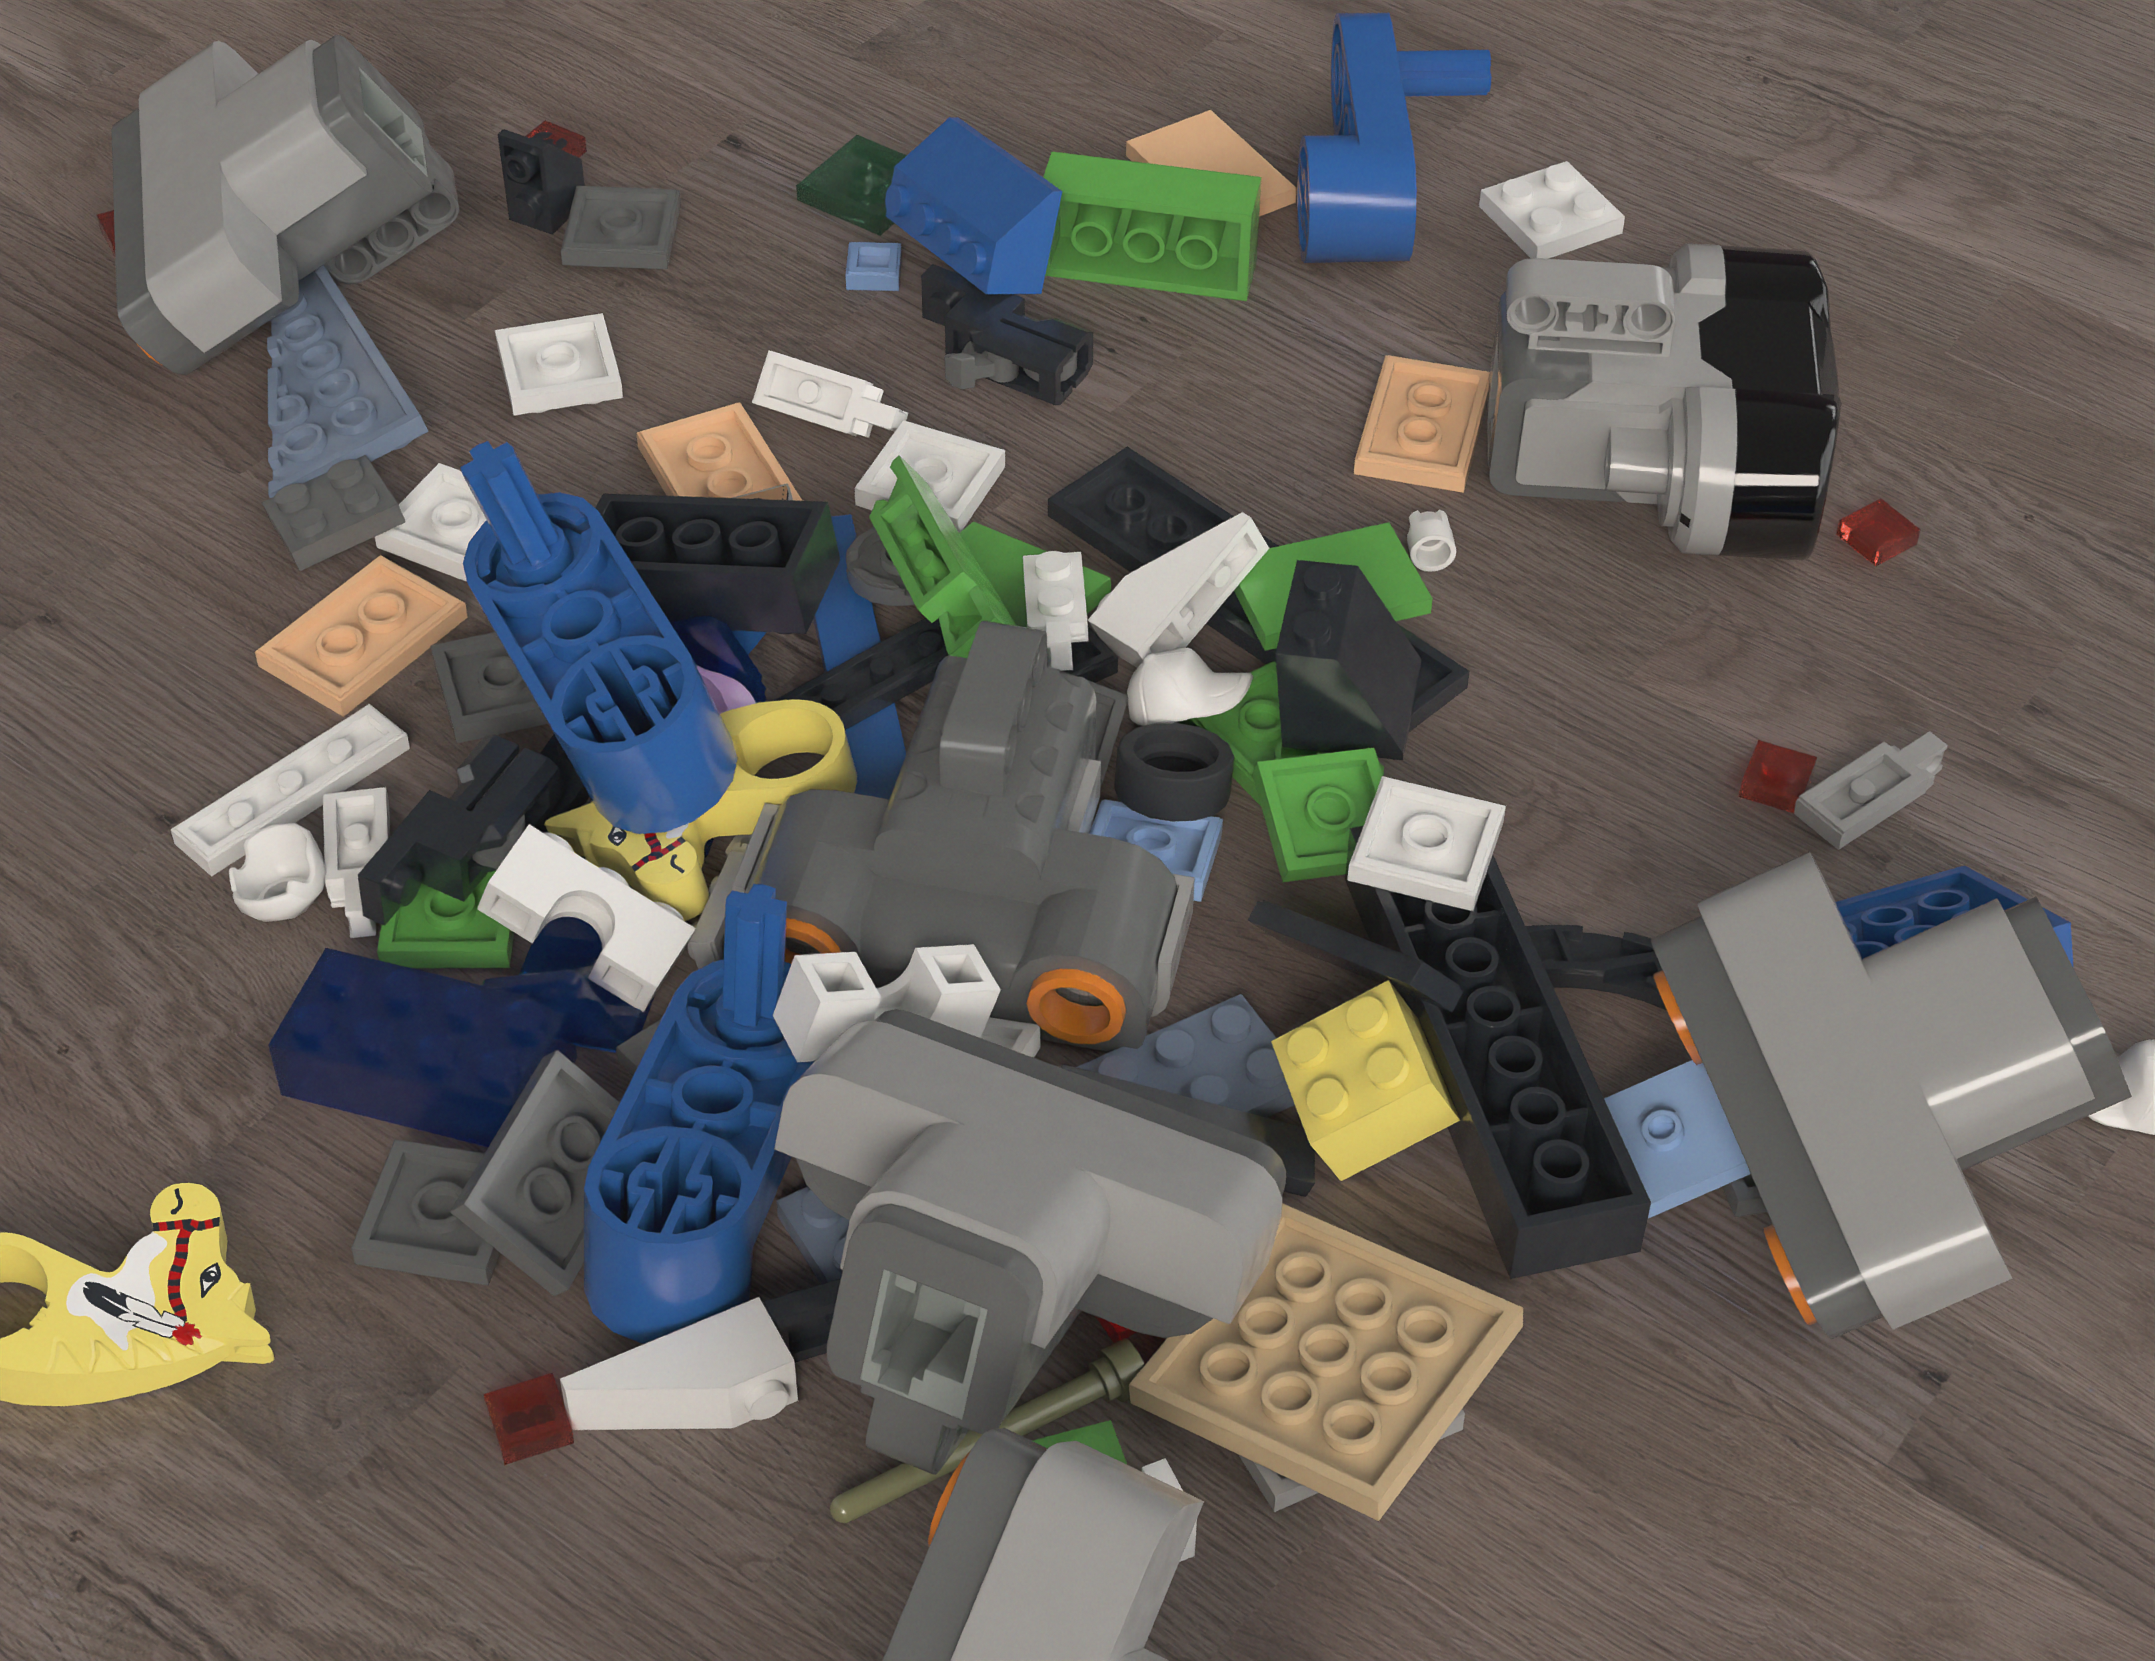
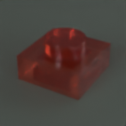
M1758 740L1742 779L1739 797L1794 813L1797 799L1808 790L1814 774L1817 757Z

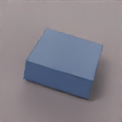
M849 242L846 290L899 291L902 263L901 243Z

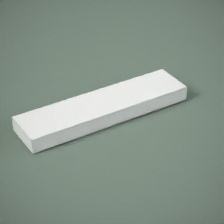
M368 704L172 828L171 833L174 844L209 875L213 876L245 855L244 842L250 835L273 824L296 823L323 805V794L344 792L409 750L407 733L372 705Z

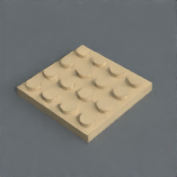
M1282 1203L1281 1219L1269 1263L1232 1322L1227 1324L1213 1318L1192 1334L1167 1338L1130 1382V1401L1135 1406L1379 1521L1523 1327V1307Z

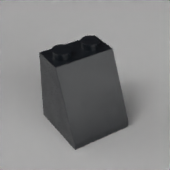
M1297 560L1275 653L1282 747L1329 753L1375 748L1377 758L1403 761L1421 672V658L1359 566Z

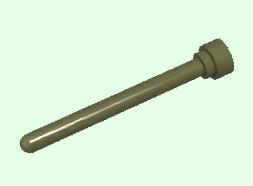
M1123 1338L1099 1350L1097 1353L1098 1359L1089 1363L1088 1372L1012 1409L999 1428H1006L1020 1436H1024L1101 1397L1106 1402L1115 1398L1125 1402L1130 1399V1382L1145 1364L1134 1345L1128 1339ZM969 1430L936 1475L902 1463L837 1495L830 1504L831 1516L839 1523H849L956 1470L982 1434Z

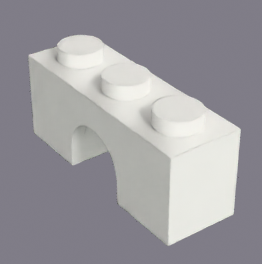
M531 825L527 826L489 880L477 908L532 944L544 926L556 918L575 917L589 923L601 939L602 952L588 979L641 1012H644L696 929L686 923L682 915L670 905L649 900L630 888L627 881L614 870L606 867L598 868L574 853L572 847L563 838L552 833H542Z
M974 944L915 948L910 963L901 976L880 988L875 987L856 952L795 955L773 1017L797 1063L816 1061L853 1024L869 1020L874 1021L883 1012L894 1009L909 1011L981 1038L1001 989Z

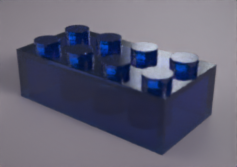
M330 948L324 949L268 1044L282 1096L485 1147L490 1146L544 1056L558 1050L572 1063H575L578 1058L569 1006Z

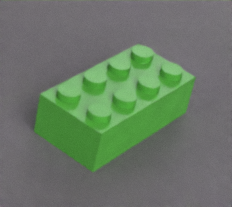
M1051 152L1043 178L1060 189L1062 196L1045 276L1247 301L1257 263L1262 177Z

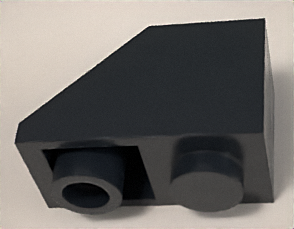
M503 129L497 135L509 220L553 235L569 219L576 186H585L582 159L548 143Z

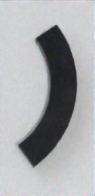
M1577 925L1526 926L1553 988H1579L1609 992L1644 1001L1667 1010L1654 979V973L1661 971L1662 967L1653 949L1651 938L1629 932H1624L1623 938L1597 933L1583 932V926Z

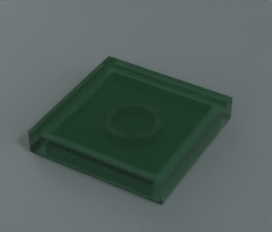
M856 135L796 185L797 200L881 236L895 224L886 217L885 197L887 189L892 184L894 167L907 155Z

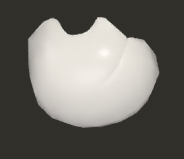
M296 823L273 824L250 835L244 842L246 858L243 866L238 870L235 867L229 869L230 885L235 904L242 913L263 922L296 918L307 911L320 895L325 885L326 872L322 853L311 832Z

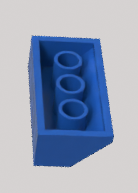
M949 117L894 167L892 184L887 189L885 197L886 217L985 294H1041L1062 191L960 118Z

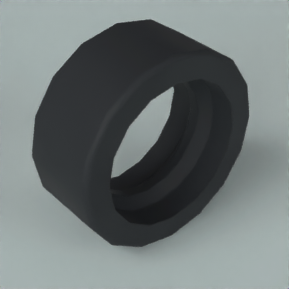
M1160 723L1139 727L1123 736L1117 748L1114 788L1118 799L1132 811L1149 818L1171 822L1200 820L1213 816L1226 807L1231 793L1234 755L1226 741L1217 734L1197 726Z

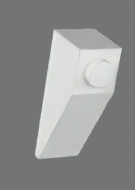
M1242 512L1126 575L1114 590L1100 601L1097 610L1088 621L1100 639L1114 654L1138 668L1148 654L1186 648L1267 552L1269 547L1252 518Z
M759 1297L560 1379L566 1417L572 1430L735 1428L754 1419L763 1420L779 1413L786 1405L798 1401L794 1359Z

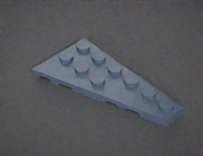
M324 265L298 281V302L270 320L272 336L267 337V351L272 358V368L268 369V425L272 431V447L268 448V462L273 470V481L268 482V495L270 498L274 497L279 490L295 483L303 484L327 473L333 465L340 461L355 460L366 455L369 461L372 462L393 450L405 447L413 439L429 432L416 407Z

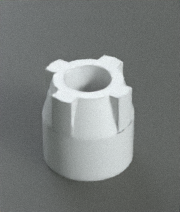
M1418 510L1413 512L1409 516L1410 528L1407 534V543L1412 563L1420 570L1429 572L1446 568L1453 562L1456 556L1454 537L1446 513L1442 510H1438L1436 513H1420Z

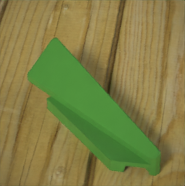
M899 455L892 461L890 469L897 477L888 502L884 499L876 500L869 518L918 611L931 623L939 618L948 654L950 656L967 658L981 621L1017 626L928 483Z

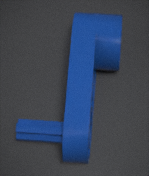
M1336 13L1331 42V109L1335 135H1302L1299 146L1297 220L1302 262L1410 261L1415 239L1417 187L1414 147L1405 96L1487 95L1491 89L1492 79L1490 72L1491 54L1489 50L1397 51L1390 13Z
M489 441L475 446L469 451L473 461L460 468L486 521L468 543L463 560L467 583L575 768L598 812L614 827L636 834L668 832L695 821L716 805L733 781L738 757L730 733L690 653L597 509L582 497L561 492L537 495L514 448L508 442L495 449L492 448Z
M753 884L749 893L732 890L727 896L725 904L724 960L714 961L692 972L675 991L588 1166L584 1186V1292L592 1313L612 1332L642 1344L656 1340L749 1301L752 1282L753 1246L792 1158L790 1155L774 1150L783 1102L792 1084L815 1061L797 1063L773 1017L791 964L785 962L787 902L775 899L776 888L767 885Z

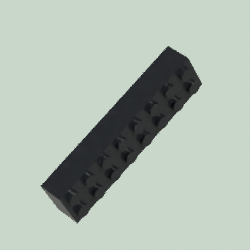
M1363 826L1350 828L1345 881L1370 941L1423 961L1461 986L1460 990L1463 991L1453 1012H1450L1397 990L1419 1020L1460 1118V1121L1447 1128L1509 1278L1514 1279L1641 1252L1651 1201L1493 854L1474 911L1348 881L1349 864Z

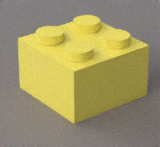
M1389 980L1271 1041L1308 1141L1340 1181L1460 1121L1418 1018Z

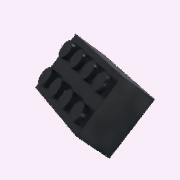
M603 493L595 507L674 629L692 628L724 632L754 631L775 632L778 634H807L840 561L828 502Z

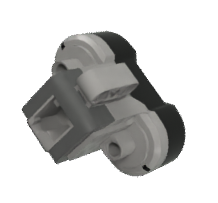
M1685 243L1672 255L1668 267L1543 258L1524 259L1515 263L1508 271L1506 291L1502 294L1498 305L1489 374L1487 466L1489 467L1490 483L1499 492L1512 496L1657 504L1660 526H1668L1670 540L1684 554L1799 561L1808 559L1814 552L1820 530L1832 471L1842 406L1839 396L1835 348L1831 332L1829 289L1815 257L1805 250Z

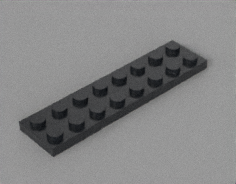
M1128 446L1048 498V517L1129 572L1139 569L1234 517ZM1262 535L1269 548L1279 546ZM1233 591L1206 624L1264 664L1276 662L1275 653L1277 648L1264 650ZM1398 624L1421 658V672L1409 728L1410 732L1468 688L1470 671Z

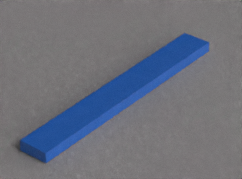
M851 514L831 516L840 561L813 618L824 673L881 642L872 602L855 593L847 580L846 552L857 538ZM895 703L845 730L857 774L855 794L890 799L906 756Z

